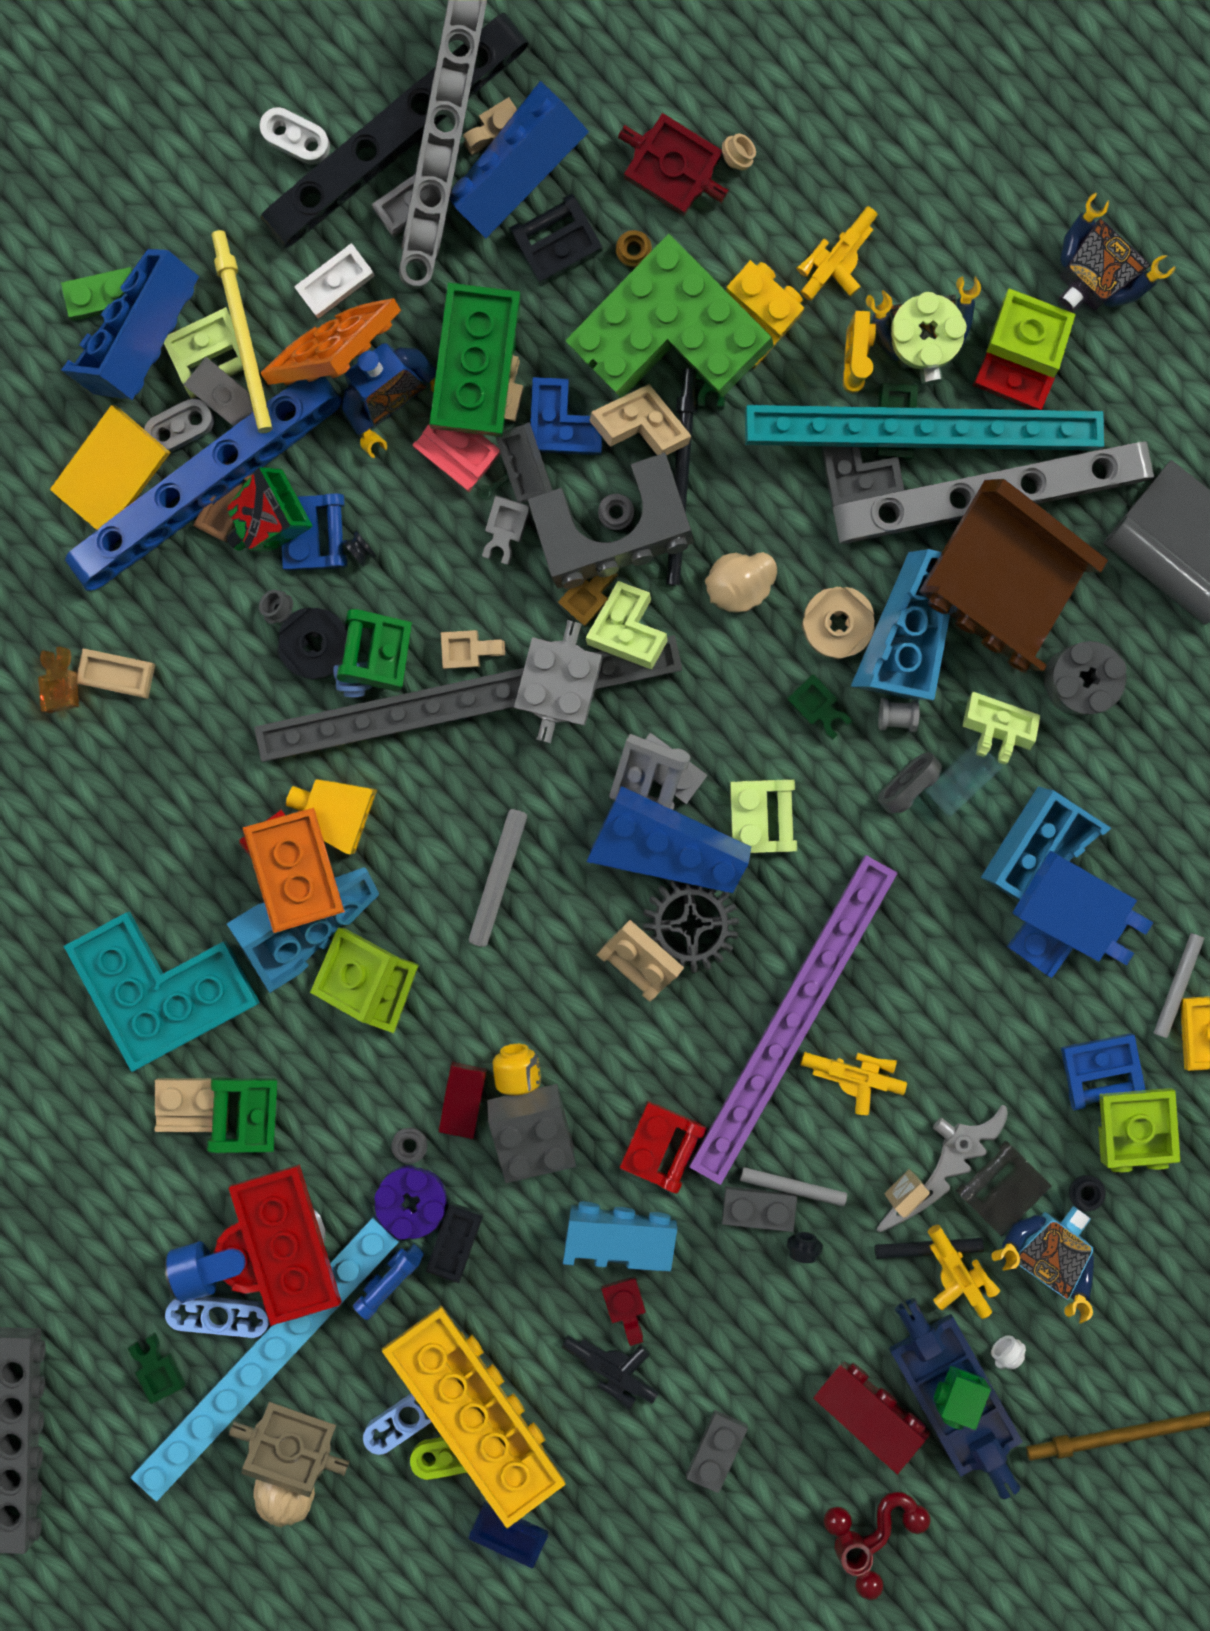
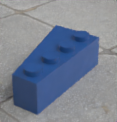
M540 81L465 177H462L454 185L449 200L487 238L589 131L569 108Z
M147 249L120 287L124 295L106 306L101 313V316L104 317V323L93 336L88 333L79 344L84 349L75 363L68 360L61 371L94 395L133 400L134 396L141 391L149 368L159 358L160 348L167 335L175 328L177 317L182 307L192 297L193 287L199 276L169 250Z
M621 786L592 845L587 862L733 893L749 864L751 846Z

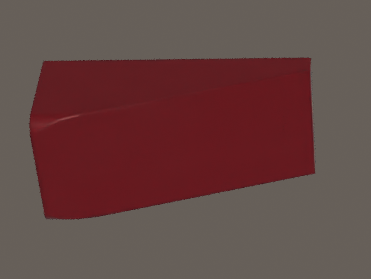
M452 1062L438 1132L474 1139L487 1074L486 1068Z

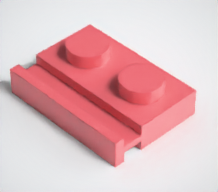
M430 425L426 427L420 438L412 445L414 449L467 492L472 490L476 482L481 479L501 454L500 449L483 435L432 429Z

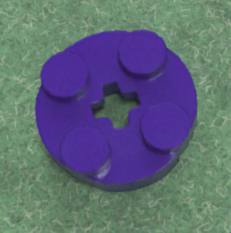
M412 1165L398 1167L386 1175L375 1194L377 1218L381 1225L398 1239L423 1237L431 1233L438 1226L445 1213L446 1190L439 1177L429 1170ZM409 1193L411 1197L418 1196L420 1198V1201L416 1204L417 1210L411 1211L410 1208L405 1209L402 1206V1203L405 1201L404 1194Z

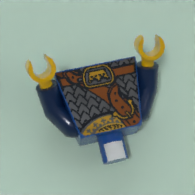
M387 343L381 344L373 351L363 352L358 358V363L345 374L348 387L345 389L342 409L355 432L362 435L360 439L361 448L372 458H375L371 452L372 445L378 442L386 451L387 443L376 432L371 431L370 428L372 426L373 428L428 387L427 383L431 384V391L434 393L437 369L415 348L400 347L395 350Z

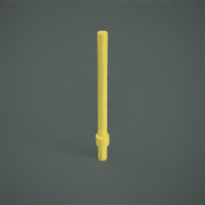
M218 230L211 234L216 258L214 259L217 276L222 278L259 433H268L273 428L236 279L238 267L235 256L230 254L225 231Z

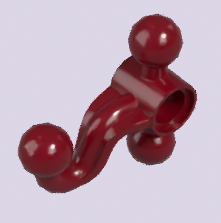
M892 1492L881 1499L877 1506V1530L864 1537L855 1531H850L852 1519L846 1509L838 1506L831 1507L824 1516L825 1529L830 1534L837 1536L834 1546L836 1556L847 1573L857 1576L855 1582L856 1591L864 1599L875 1600L883 1591L881 1576L871 1571L870 1568L873 1565V1554L887 1543L891 1535L892 1509L895 1507H902L904 1509L902 1521L907 1531L918 1535L929 1529L931 1518L927 1509L917 1505L914 1499L904 1492ZM853 1548H861L857 1557L852 1559L846 1558L848 1551Z

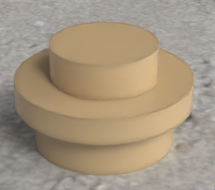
M736 134L735 136L727 137L722 143L723 157L730 167L738 170H747L753 164L756 149L753 142L747 136Z

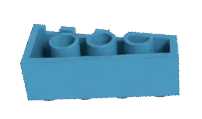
M930 549L908 552L850 687L911 700L935 699L950 615L942 614L932 609L928 605L929 599L922 595L919 590L942 552Z

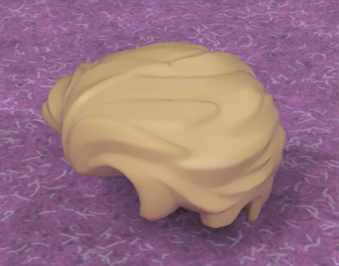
M256 1479L254 1485V1500L258 1514L262 1519L277 1527L291 1526L305 1519L310 1511L315 1495L314 1488L309 1498Z

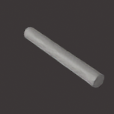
M1190 933L1154 1034L1168 1038L1205 939L1204 937Z
M745 1167L742 1168L740 1181L842 1207L845 1206L847 1199L846 1192Z

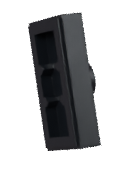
M450 1202L425 1272L460 1283L484 1213Z

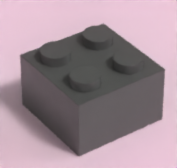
M558 1084L537 1088L519 1096L507 1095L487 1100L489 1127L506 1183L576 1167L573 1140Z

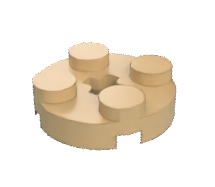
M835 587L824 589L811 599L804 611L802 629L809 645L822 656L838 660L853 656L862 651L873 636L875 628L873 607L862 593L853 588ZM832 614L837 617L844 614L847 617L845 625L848 628L845 632L840 629L834 632L830 628L832 621L829 618Z

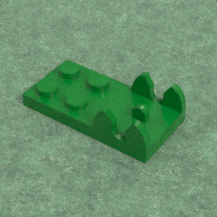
M448 282L430 428L503 437L512 359L516 348V328L520 316V291Z

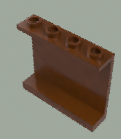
M984 480L919 592L929 599L928 605L932 609L942 614H949L955 618V625L970 634L975 633L982 638L981 644L985 648L995 653H1002L1008 657L1007 663L1014 669L1024 673L1027 670L1044 671L1047 665L1035 657L1083 573L1101 572L1108 560L1007 480Z

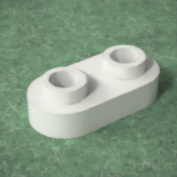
M284 108L269 109L260 120V131L270 146L310 165L321 163L328 156L330 142L325 131L320 126ZM279 126L286 127V131L282 135L274 134L275 129ZM311 142L318 143L315 151L306 150L307 145Z

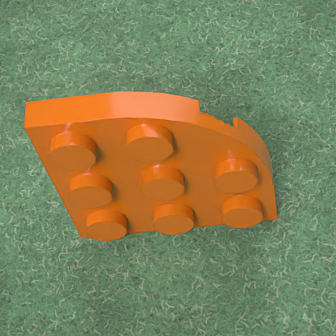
M392 298L362 304L334 316L336 319L330 320L318 328L314 327L296 339L261 372V375L268 385L278 383L290 385L304 379L311 382L324 376H330L331 378L339 377L350 368L348 363L354 357L361 355L371 347L370 341L375 336L386 332L392 326L391 320L401 309L395 299Z

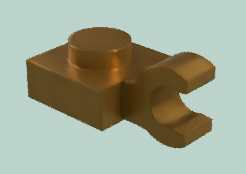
M615 573L608 577L595 576L590 582L584 580L582 585L569 589L558 603L586 627L608 600L602 594V591L613 582L618 574Z

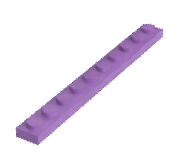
M864 855L692 1158L689 1168L720 1185L722 1184L898 874L897 872Z

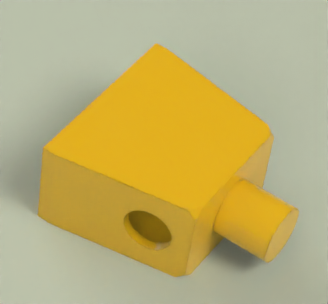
M316 779L311 792L292 786L286 799V806L299 811L314 807L324 842L351 855L356 852L377 790Z

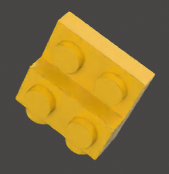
M750 260L726 287V292L772 337L775 346L801 317L804 307L800 303L803 301V298L791 286H786L784 289L773 280L776 275L768 265L763 262H759L756 265ZM773 347L753 366L754 369L773 349Z

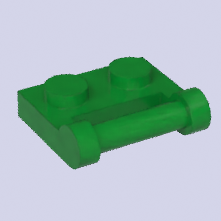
M359 609L348 610L345 621L348 625L343 662L342 665L338 666L337 680L343 683H361L400 692L403 687L412 622ZM362 628L373 629L367 668L357 666Z
M211 1078L210 1090L214 1091L212 1135L207 1142V1151L213 1153L274 1152L277 1080L275 1078ZM228 1092H238L236 1139H226Z

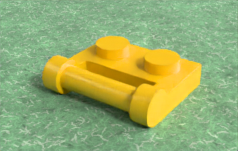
M855 311L846 330L843 387L851 394L862 390L865 379L871 375L874 368L873 362L867 357L870 346L874 345L876 325L870 323L869 311Z

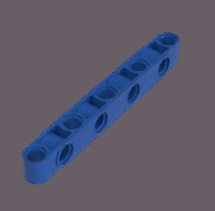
M324 376L308 382L306 379L294 382L266 402L273 428L272 431L259 433L254 412L74 547L67 554L65 561L84 589L93 591L104 586L196 518L204 507L212 503L210 501L212 497L216 495L213 501L214 504L244 482V478L252 475L258 467H264L332 415L340 407L342 399L328 379ZM296 411L295 416L291 420L284 421L287 413ZM238 454L234 463L225 465V462H227L231 455ZM180 496L179 503L175 507L170 508L171 501ZM122 539L121 547L113 551L114 544Z

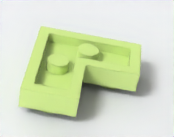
M618 581L586 636L587 645L652 670L668 639L667 633L639 623L651 602L650 593Z

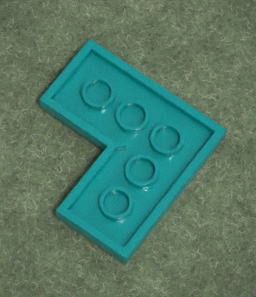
M130 911L64 946L131 1072L260 1003L227 941H223L163 973Z

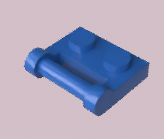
M344 495L298 496L313 527L282 545L283 570L348 567L347 555L343 554L341 507L345 506ZM327 508L328 556H320L318 509Z
M1129 1033L1061 1047L1069 1087V1099L1074 1111L1085 1109L1087 1104L1100 1102L1099 1094L1145 1090L1135 1035ZM1128 1073V1082L1083 1091L1082 1082Z
M415 1244L407 1251L400 1248L387 1263L391 1267L383 1277L376 1274L365 1286L363 1291L366 1293V1296H361L353 1304L355 1311L364 1319L369 1320L377 1312L378 1307L419 1266L424 1252Z

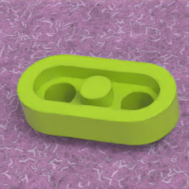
M443 1437L423 1440L412 1451L410 1466L413 1473L421 1479L431 1480L467 1473ZM430 1452L434 1454L436 1459L433 1462H427L423 1458V1454Z

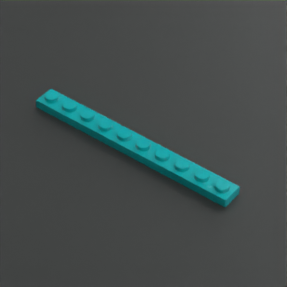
M747 405L745 408V445L1097 451L1104 447L1103 411Z

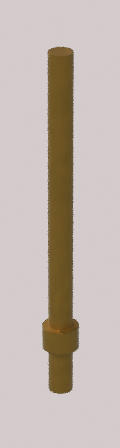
M1210 1411L1071 1438L1067 1434L1052 1437L1050 1442L1026 1446V1454L1029 1461L1056 1456L1057 1459L1073 1457L1074 1452L1210 1426Z

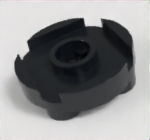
M320 608L299 609L289 615L281 625L278 640L279 656L284 665L298 676L311 680L330 677L334 675V665H341L343 662L348 629L338 616L328 610ZM309 635L315 638L320 635L322 636L323 641L320 644L322 649L319 652L315 650L308 652L305 647L309 644L306 638Z

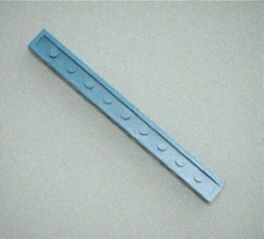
M375 1215L330 1262L341 1297V1304L400 1241V1239L394 1237L392 1233L381 1225ZM339 1306L270 1326L130 1478L157 1502Z

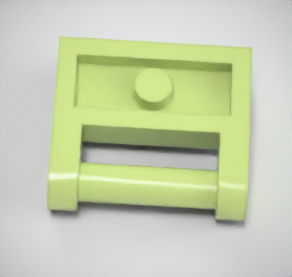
M226 307L167 335L164 341V345L183 384L192 374L190 369L198 366L205 357L212 359L233 348L238 357L218 367L230 377L243 371L230 312ZM185 387L191 399L197 397L193 392H191L188 388Z
M795 780L730 782L732 838L751 846L750 853L797 851V840H793L792 790H795ZM767 791H777L779 841H769Z

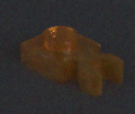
M56 647V660L53 652L41 651L40 661L42 666L46 668V675L38 677L41 712L54 713L79 707L77 674L75 671L67 669L71 663V652L67 648Z

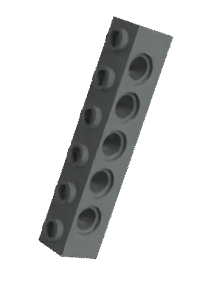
M0 1327V1553L25 1554L32 1544L39 1539L41 1533V1518H37V1505H39L42 1497V1483L38 1482V1469H40L43 1461V1448L38 1447L39 1434L42 1432L44 1425V1413L39 1411V1402L44 1393L45 1378L40 1376V1363L43 1362L46 1352L45 1341L41 1340V1328ZM11 1362L18 1363L22 1367L23 1375L13 1371ZM10 1398L19 1400L22 1404V1410L15 1409L10 1402ZM9 1434L17 1435L22 1445L14 1444ZM9 1470L16 1471L20 1475L21 1480L13 1479L9 1474ZM8 1505L16 1507L20 1516L13 1515L9 1511Z

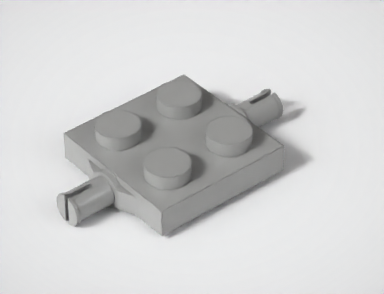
M567 620L562 641L549 642L532 637L514 708L532 712L542 719L536 740L551 743L556 722L586 725L603 655L585 651L576 645L582 626L580 623Z

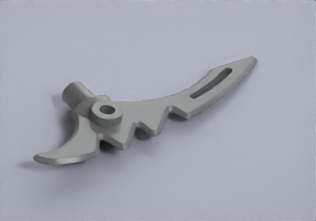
M1005 1105L1000 1106L993 1118L984 1124L976 1126L958 1123L953 1127L943 1118H939L935 1122L933 1129L942 1135L945 1140L936 1169L924 1184L928 1191L932 1190L933 1192L907 1217L903 1218L900 1214L896 1215L897 1211L893 1207L878 1225L877 1231L883 1232L936 1202L950 1190V1185L945 1181V1178L969 1173L971 1167L964 1160L986 1155L987 1151L980 1143V1140H995L1007 1120V1107Z

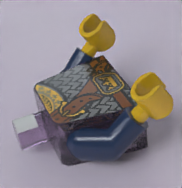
M1097 193L1092 194L1088 198L1086 212L1080 213L1066 233L1063 241L1060 261L1064 269L1059 276L1069 287L1058 297V300L1066 310L1072 313L1084 301L1095 310L1103 304L1109 308H1114L1136 302L1157 284L1156 280L1158 278H1167L1176 269V266H1174L1166 274L1161 273L1158 269V264L1167 257V255H1162L1152 262L1151 271H1147L1146 269L1150 264L1106 222L1100 218L1095 223L1094 218L1103 216L1109 207V200L1102 210L1096 211L1091 207V202Z

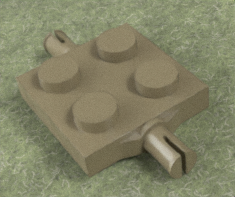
M271 1402L268 1403L263 1418L256 1424L255 1428L234 1421L229 1433L230 1437L249 1442L248 1455L241 1474L309 1498L317 1478L323 1473L324 1469L345 1476L350 1462L349 1460L330 1455V1442L336 1425Z

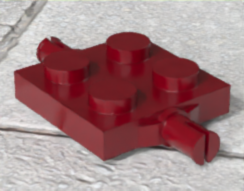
M664 113L660 115L654 127L643 136L629 128L626 124L623 126L618 139L635 149L634 158L624 173L625 180L682 216L686 215L694 200L701 196L703 192L722 204L729 189L712 180L713 170L723 156L721 149Z

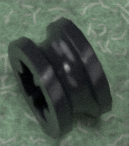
M356 530L353 533V539H345L343 543L362 567L367 565L366 560L368 558L374 559L377 555Z

